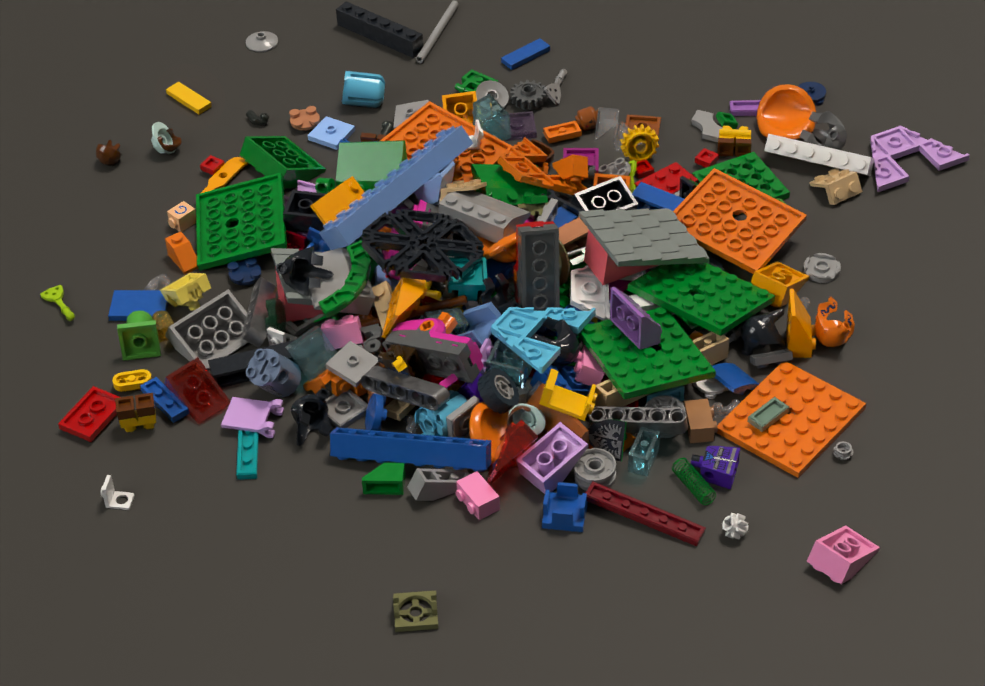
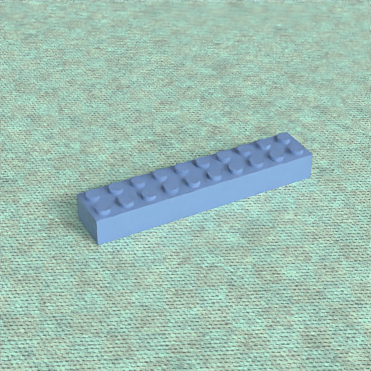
M462 125L456 128L451 126L446 131L443 129L435 135L436 139L427 141L423 145L424 148L422 150L418 149L413 152L410 160L402 161L399 164L400 168L390 171L385 180L381 179L376 182L374 189H369L361 195L363 198L350 203L348 210H342L336 215L337 219L334 221L330 220L324 224V229L319 234L330 250L349 246L362 235L363 230L385 212L388 214V211H392L470 147L473 142Z

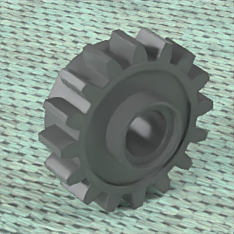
M526 80L523 83L519 81V85L514 84V87H511L510 100H512V104H515L516 107L522 110L537 109L543 105V102L547 101V94L544 90L545 85L541 86V82L535 83V80L532 82Z

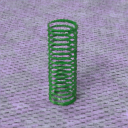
M679 458L673 463L672 471L702 505H708L714 501L716 492L686 458ZM684 459V461H682V462H686V463L682 464V465L678 468V470L676 471L677 467L682 463V462H680V463L676 466L675 471H674L675 465H676L679 461H681V460ZM713 492L712 497L715 494L713 500L709 503L703 504L707 501L702 502V500L709 498Z

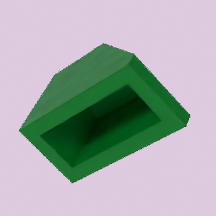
M383 463L362 477L363 494L404 495L406 477L404 463Z

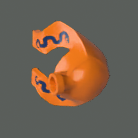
M832 297L828 298V302L818 305L815 322L816 338L822 345L827 347H836L846 343L853 334L855 327L853 315L847 310L844 311V322L827 320V316L830 313L837 311V301Z

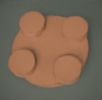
M309 106L302 110L292 109L289 112L290 124L297 130H310L320 123V116L315 106Z

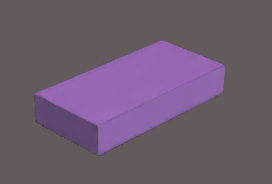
M761 100L730 101V114L733 116H757V109Z

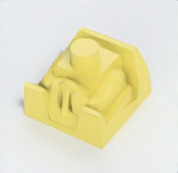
M189 273L160 289L165 300L172 306H188L190 311H193L200 307L198 300L203 298L202 293L211 289L206 274Z

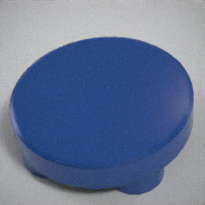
M372 394L366 410V430L381 431V421H385L387 417V409H384L386 396Z

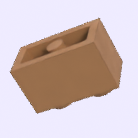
M708 399L684 401L690 443L714 441V433L718 432L717 422L713 421L714 409L713 406H709Z

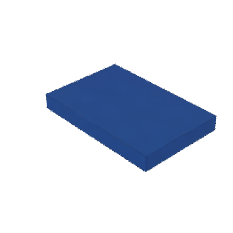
M114 290L108 318L109 321H126L132 312L145 311L152 316L153 320L165 321L169 302L165 300L160 290Z

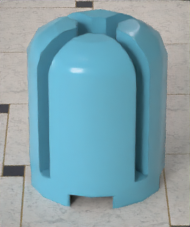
M345 71L342 104L372 108L381 106L385 91L383 76L380 74Z
M448 390L450 399L437 410L433 411L423 407L416 410L414 420L415 424L419 423L420 428L424 432L421 435L448 437L446 417L463 405L467 399L455 390Z

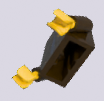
M393 344L386 352H381L378 355V362L384 364L386 369L422 379L427 373L416 348Z

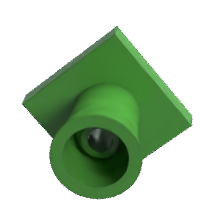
M134 311L127 317L126 324H117L123 360L161 356L156 320H153L149 313Z

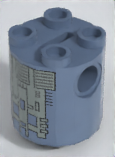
M257 349L246 369V376L249 377L253 384L274 396L286 397L292 394L299 386L301 371L296 363L272 349Z

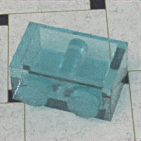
M644 427L640 428L628 455V472L648 476L660 449V431Z

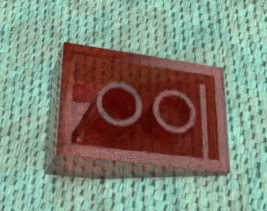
M198 357L165 377L164 385L188 407L189 415L198 424L223 410L231 402Z
M522 419L516 424L514 422L505 429L506 432L500 437L499 440L501 442L496 449L486 478V482L489 485L517 463L516 459L537 440V434Z

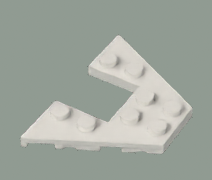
M588 265L584 268L571 270L570 305L582 311H590L592 308H596L594 317L602 321L610 320L609 283L602 285ZM644 270L619 280L633 281L646 274Z

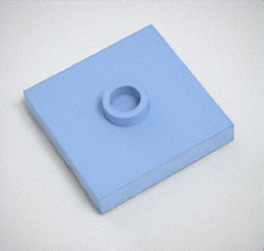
M326 116L308 134V140L338 150L339 141L343 140V138L348 139L355 132V126Z

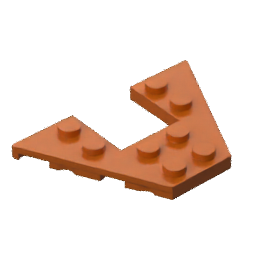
M526 137L521 142H517V145L512 146L510 151L502 154L497 161L504 171L513 175L514 179L521 183L524 182L570 195L587 189L582 183L573 184L568 180H563L560 175H547L533 163L545 162L548 155Z

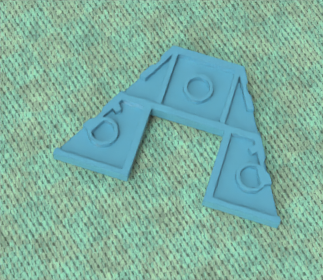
M509 307L491 325V333L540 374H543L560 355L561 347L531 339L532 335L542 326L547 317L555 320H565L573 333L579 334L595 316L596 308H592L590 311H576L575 308L547 307L545 311H534V307Z

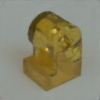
M157 311L153 314L152 318L156 320L159 342L168 340L165 334L168 327L174 324L168 312Z

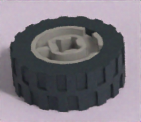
M493 368L478 379L477 385L480 396L484 403L494 412L504 414L518 404L520 400L518 388L505 371Z

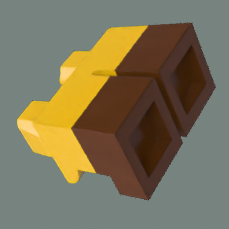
M723 126L722 129H719L717 154L719 156H733L734 146L735 156L737 157L751 153V130L744 126H741L739 130L732 129L730 126Z
M153 393L135 395L136 409L133 396L115 398L116 413L120 427L124 428L126 432H132L136 429V426L143 425L146 429L154 428L156 412Z

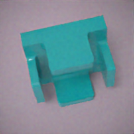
M448 257L456 266L461 268L469 262L466 258ZM483 257V260L462 279L460 276L459 280L451 277L450 282H447L448 293H452V290H458V296L466 295L468 301H476L478 291L482 290V293L486 291L485 284L482 281L487 278L486 257Z

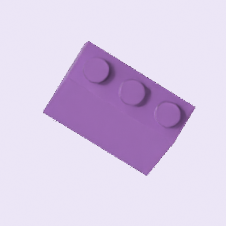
M611 287L610 320L640 350L659 344L662 334L661 326L631 297L616 287Z

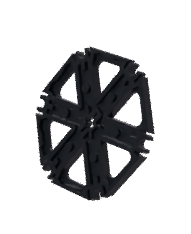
M397 209L396 214H393L391 211H388V215L385 212L362 232L361 245L383 270L387 268L386 272L388 273L391 270H395V276L400 275V278L445 282L446 280L450 282L451 277H454L456 280H459V276L462 279L483 260L484 245L461 220L457 223V218L449 220V215L442 213ZM414 221L430 222L433 224L422 231ZM384 226H391L399 234L378 231ZM456 233L459 234L465 241L450 240L446 238L449 235ZM376 249L397 250L399 252L392 258L385 260ZM447 256L466 258L469 262L461 268L456 266ZM423 259L436 273L411 271L410 269Z

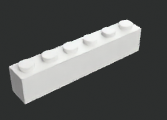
M768 134L764 149L768 153L841 170L849 169V171L867 176L871 175L874 158L772 134Z

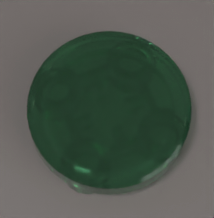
M272 298L266 300L265 304L269 316L265 318L267 329L271 327L285 333L286 318L281 299Z

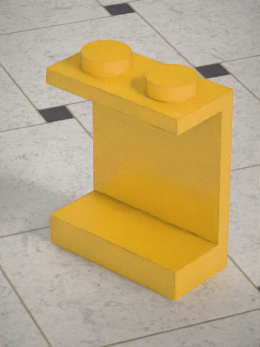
M551 369L539 404L585 421L587 414L591 415L595 406L597 394L594 392L596 385L592 384L588 396L581 395L555 385L559 371Z

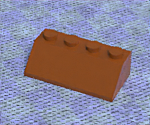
M544 383L540 384L526 403L541 410L545 416V428L536 436L542 438L561 422L588 444L587 449H589V430L577 418L539 404L545 386Z

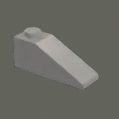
M417 468L407 487L416 501H434L456 493V481L470 474L467 470Z

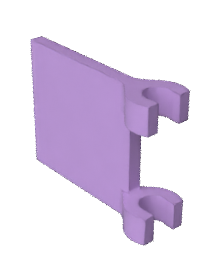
M232 397L221 427L258 432L267 438H273L275 430H273L274 423L267 421L270 412L278 416L283 414V400L275 399L267 402Z

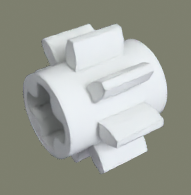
M731 513L730 516L725 517L722 523L723 529L727 531L725 536L732 539H740V536H744L748 531V523L744 521L746 516L739 513Z

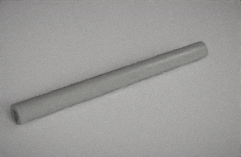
M453 0L422 47L416 57L418 63H423L459 6L457 1Z

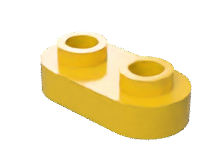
M141 369L118 373L113 377L112 381L115 390L122 392L141 389L140 385L151 380L152 377L148 370Z

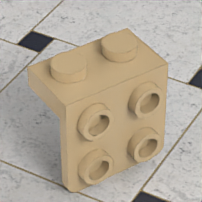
M838 168L828 171L829 174L816 176L810 182L812 187L826 189L830 205H835L862 192L857 172L849 171V169L842 171Z
M481 179L470 180V182H464V180L453 181V183H448L446 187L440 189L441 196L439 201L441 202L448 193L476 190L487 186V182H481Z

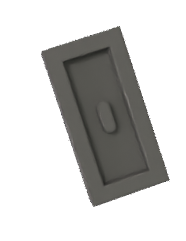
M788 349L750 355V363L757 366V368L768 367L770 363L779 365L787 360H793L792 351Z

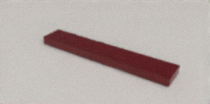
M592 482L586 491L588 502L694 546H698L705 533L706 527L596 482Z

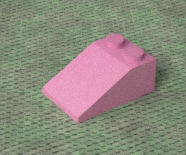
M845 525L816 540L807 562L813 565V568L828 575L832 581L843 584L852 579L879 551L880 547Z

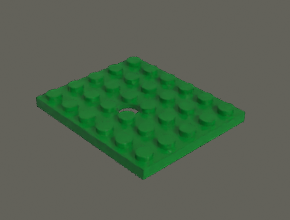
M281 172L196 194L197 266L199 271L270 253L271 248H287L286 224L283 218L285 210L284 188ZM231 221L238 222L237 226L227 228L230 226Z
M708 263L659 265L628 283L627 287L628 291L719 336H722L775 301V295L767 290L754 286L751 282L744 281L736 275L729 274L721 268L714 267ZM697 292L699 294H694V296H692L689 293Z
M662 307L645 311L661 326L660 343L656 344L662 348L659 351H655L653 348L640 350L611 320L587 324L577 334L624 400L715 378V369L671 313Z

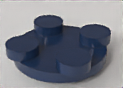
M804 82L798 86L809 94L815 105H822L824 103L826 88L822 84Z
M254 257L247 258L246 261L230 262L228 264L229 278L237 285H250L255 283L262 275L261 268Z

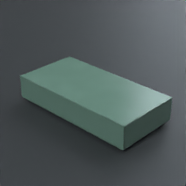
M773 397L748 416L747 422L763 432L787 414L790 407L776 397Z

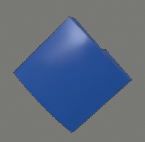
M720 363L712 366L716 371L715 379L733 393L743 395L746 389L754 390L759 385L757 381L733 363Z

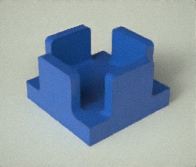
M563 482L557 483V493L546 490L543 501L542 528L583 532L588 506L587 493L579 495L578 484Z

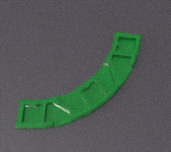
M362 240L346 247L352 266L344 286L318 302L320 309L327 318L351 304L367 284L371 271L370 255L361 245Z

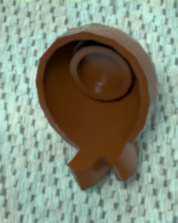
M108 140L107 145L98 144L96 147V157L104 165H115L122 156L118 151L120 144L117 143L113 146L111 140Z

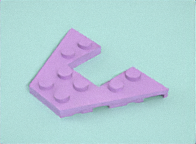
M903 126L872 135L870 138L877 192L909 182V175L894 161V159L920 151L938 171L969 160L968 153L965 155L958 153L951 146L943 145L932 138L929 140L922 138L920 133L910 131Z

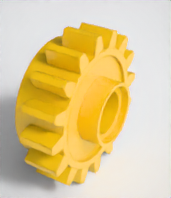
M641 124L640 128H637L634 125L633 130L627 129L628 134H622L624 139H620L622 144L620 147L624 156L629 157L630 161L634 159L638 162L648 158L651 159L652 155L657 153L656 148L659 147V138L655 130H651L650 126L644 128V125Z

